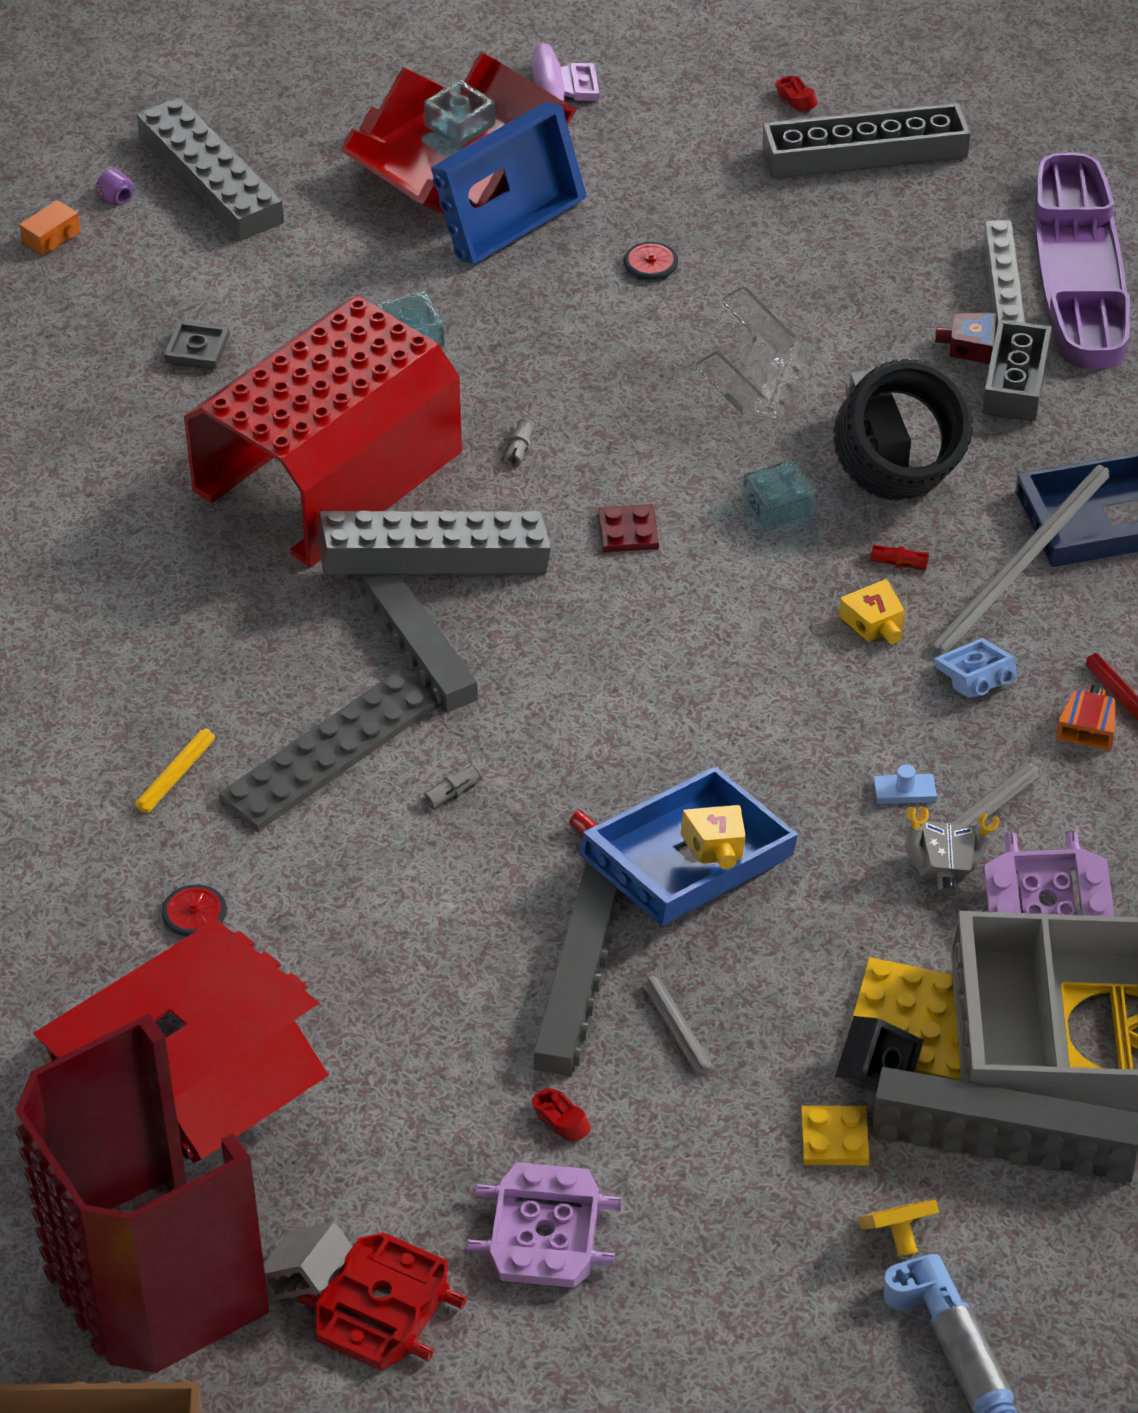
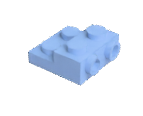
M984 638L934 658L936 669L951 677L953 688L968 698L985 695L991 688L1008 685L1017 678L1015 657Z

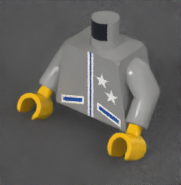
M920 806L919 815L916 818V808L909 807L905 814L907 819L911 821V825L907 827L905 850L914 865L918 867L919 875L922 878L937 879V892L939 894H953L956 892L955 880H962L977 867L990 839L988 833L998 828L999 818L994 815L991 824L985 826L987 813H981L977 818L978 825L981 828L979 831H976V826L927 821L929 811L923 806Z

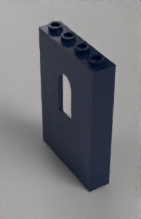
M1138 452L1018 473L1015 492L1034 532H1036L1097 465H1102L1109 470V478L1043 548L1051 567L1138 552V520L1111 525L1102 507L1138 500Z

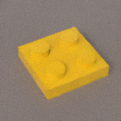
M801 1106L803 1165H869L866 1106Z

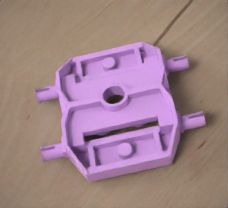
M1071 830L1065 832L1067 849L1021 852L1018 850L1017 834L1012 833L1010 837V833L1004 834L1005 853L984 864L983 867L988 912L1021 913L1016 875L1018 873L1022 913L1076 915L1071 871L1075 870L1081 915L1115 917L1107 859L1079 847L1077 830H1073L1072 833ZM1049 894L1054 898L1055 904L1053 906H1045L1039 901V896Z
M516 1162L500 1181V1185L477 1184L476 1198L495 1199L497 1208L492 1240L479 1241L468 1239L467 1253L487 1255V1260H490L492 1269L500 1281L574 1288L589 1276L590 1271L594 1270V1265L614 1267L615 1253L593 1250L597 1217L598 1214H601V1209L621 1211L622 1197L602 1196V1194H599V1189L589 1169ZM518 1197L582 1203V1206L571 1207L568 1204H538L537 1202L531 1200L526 1202H516V1199ZM546 1225L552 1227L554 1232L549 1236H541L536 1230L540 1226Z

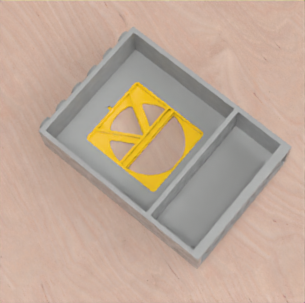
M959 911L950 951L961 1081L1138 1112V1070L1133 1069L1131 1046L1138 1049V1034L1131 1031L1138 1028V1014L1127 1019L1124 994L1138 997V917ZM1110 993L1119 1069H1107L1093 1064L1076 1050L1070 1040L1069 1015L1080 1002L1089 997Z

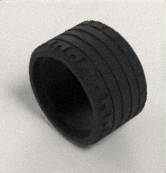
M916 359L892 360L891 362L881 364L880 367H875L867 373L844 400L838 410L839 414L835 418L833 433H835L833 437L835 453L838 454L839 463L843 466L842 469L850 475L849 478L855 481L860 488L863 487L870 494L873 493L878 497L883 496L890 500H902L905 497H908V499L914 498L935 488L961 462L968 450L967 446L971 443L973 416H971V406H968L967 396H964L963 389L956 384L954 378L951 379L948 376L947 372L939 370V367L932 366L928 362H919ZM901 393L914 397L923 403L934 415L940 429L941 448L937 460L927 466L910 468L890 463L881 457L871 446L865 433L863 420L867 401L880 394Z

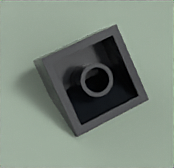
M853 1016L835 1077L856 1087L877 1092L882 1067L915 1072L924 1040L879 1018Z

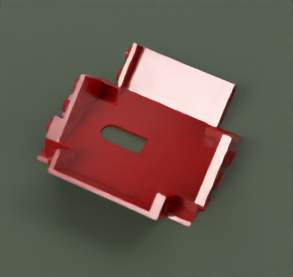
M480 52L474 60L467 77L461 83L458 93L448 87L445 88L434 80L402 67L391 89L384 97L380 108L377 109L371 106L360 126V132L351 129L340 151L420 204L444 214L440 207V198L437 188L433 183L430 167L446 159V157L422 141L425 134L430 132L442 133L465 148L544 102L562 105L567 125L577 109L495 58ZM471 92L479 96V98L474 96V98L477 100L479 104L478 107H475L471 102L472 100L473 103L477 105L476 101L471 96ZM482 99H484V112L480 108V106L482 107ZM503 168L471 187L469 191L471 206L479 208L509 190Z
M217 919L33 1032L35 1038L46 1047L49 1059L52 1062L147 1014L151 1016L154 1022L170 1012L186 1026L165 1039L182 1154L187 1160L191 1159L193 1164L222 1147V1138L232 1133L237 1137L330 1076L295 1022V1019L320 1004L305 991L307 984L292 972L288 975L282 973L278 969L281 965L266 951L263 953L255 951L252 948L255 944L240 930L233 933Z

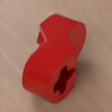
M785 76L776 81L775 85L779 97L786 99L797 111H807L818 105L814 89L808 88L800 77Z
M547 1088L539 1091L532 1098L531 1103L538 1118L542 1122L547 1123L565 1140L578 1141L589 1134L591 1125L584 1110L575 1106L561 1091Z

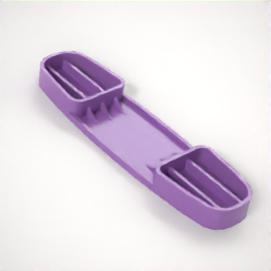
M1061 152L1050 154L1041 160L1036 189V244L1048 314L1057 344L1063 358L1067 362L1080 368H1112L1121 364L1126 358L1130 329V296L1126 291L1123 260L1112 216L1114 200L1107 178L1098 160L1084 153Z

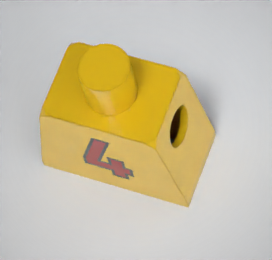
M887 579L840 597L839 617L868 642L884 637L889 644H896L902 639L903 632L900 629L903 628L904 608Z
M740 805L683 810L680 834L700 863H719L722 869H731L736 865L737 861L742 859L745 830Z

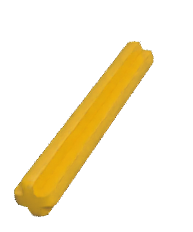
M207 728L200 730L135 802V807L142 813H149L215 741V735Z

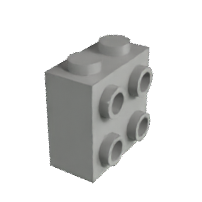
M335 1221L288 1231L264 1263L267 1293L273 1301L286 1298L294 1299L306 1294L315 1295L327 1287L328 1279L334 1271L344 1264L345 1256L353 1247Z

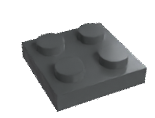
M178 320L164 353L165 363L216 369L230 336L229 327Z

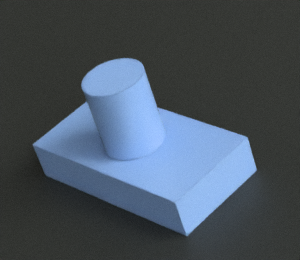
M905 764L898 768L897 775L874 776L876 804L936 802L937 795L933 774H916L913 766Z

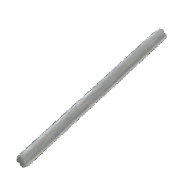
M1097 465L932 643L934 652L943 655L958 642L1109 478V470L1107 468Z

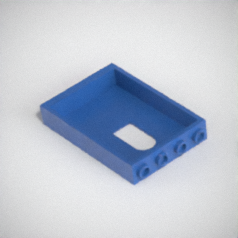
M551 102L540 104L430 167L433 183L437 188L440 198V207L446 218L447 230L451 235L454 245V254L459 260L470 264L479 262L587 198L562 105ZM503 168L509 190L479 208L471 206L469 202L471 187Z
M714 766L584 831L579 855L657 923L663 926L788 859L794 853L798 834ZM740 805L745 830L743 857L737 861L734 867L722 869L719 863L703 864L699 861L692 864L674 849L685 843L680 834L683 810Z

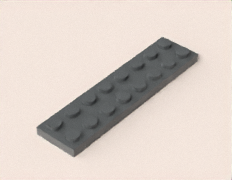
M396 671L219 793V798L259 832L435 709L436 702Z

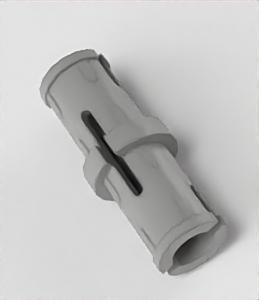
M525 418L518 420L515 433L510 436L509 449L504 457L506 464L511 465L513 458H516L514 466H520L525 450L529 449V438L535 427L530 419L527 420L525 427L523 426Z
M472 763L455 775H447L442 783L423 793L424 799L435 809L451 797L455 796L457 798L461 796L463 790L483 780L482 772L476 764Z

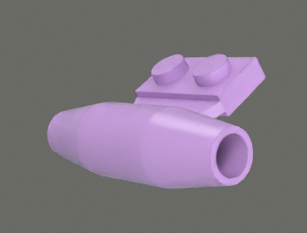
M540 43L534 47L531 67L533 83L564 101V95L572 97L576 101L599 100L600 93L594 64L570 63V65L560 67L557 57L549 44Z

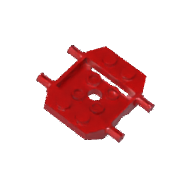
M385 1232L358 1238L345 1256V1262L339 1274L328 1283L320 1296L312 1294L298 1296V1303L306 1305L316 1312L317 1342L381 1371L402 1360L408 1354H413L429 1362L434 1355L435 1349L418 1342L417 1339L441 1302H446L462 1310L468 1298L450 1290V1284L448 1283V1260ZM381 1288L388 1289L391 1292L390 1295L384 1298L376 1297L373 1293ZM339 1305L350 1310L355 1315H361L379 1323L383 1328L392 1329L395 1333L393 1335L336 1308Z

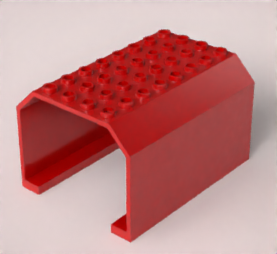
M357 295L336 306L184 415L192 491L212 504L273 458L281 462L301 494L304 538L290 548V555L311 568L321 560L316 538L320 511H386L462 452L460 376L437 342Z

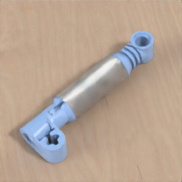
M930 1254L889 1267L884 1279V1301L895 1310H907L924 1304L927 1305L932 1315L931 1325L972 1411L974 1413H1017L1013 1406L1014 1396L1008 1381L972 1309L967 1303L962 1302L941 1257L936 1254Z

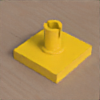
M935 1199L913 1202L857 1216L861 1230L884 1226L891 1227L898 1257L918 1252L910 1222H913V1219L940 1212L937 1200Z

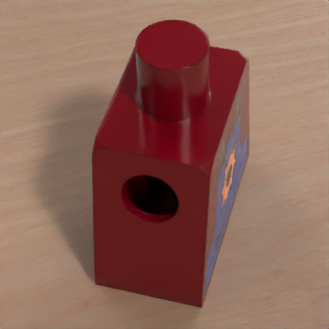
M996 313L953 315L952 328L936 327L935 343L950 344V357L990 364L994 346Z

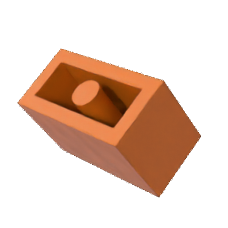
M58 200L19 224L22 243L42 256L51 250H55L61 243L75 237L80 232L78 212Z

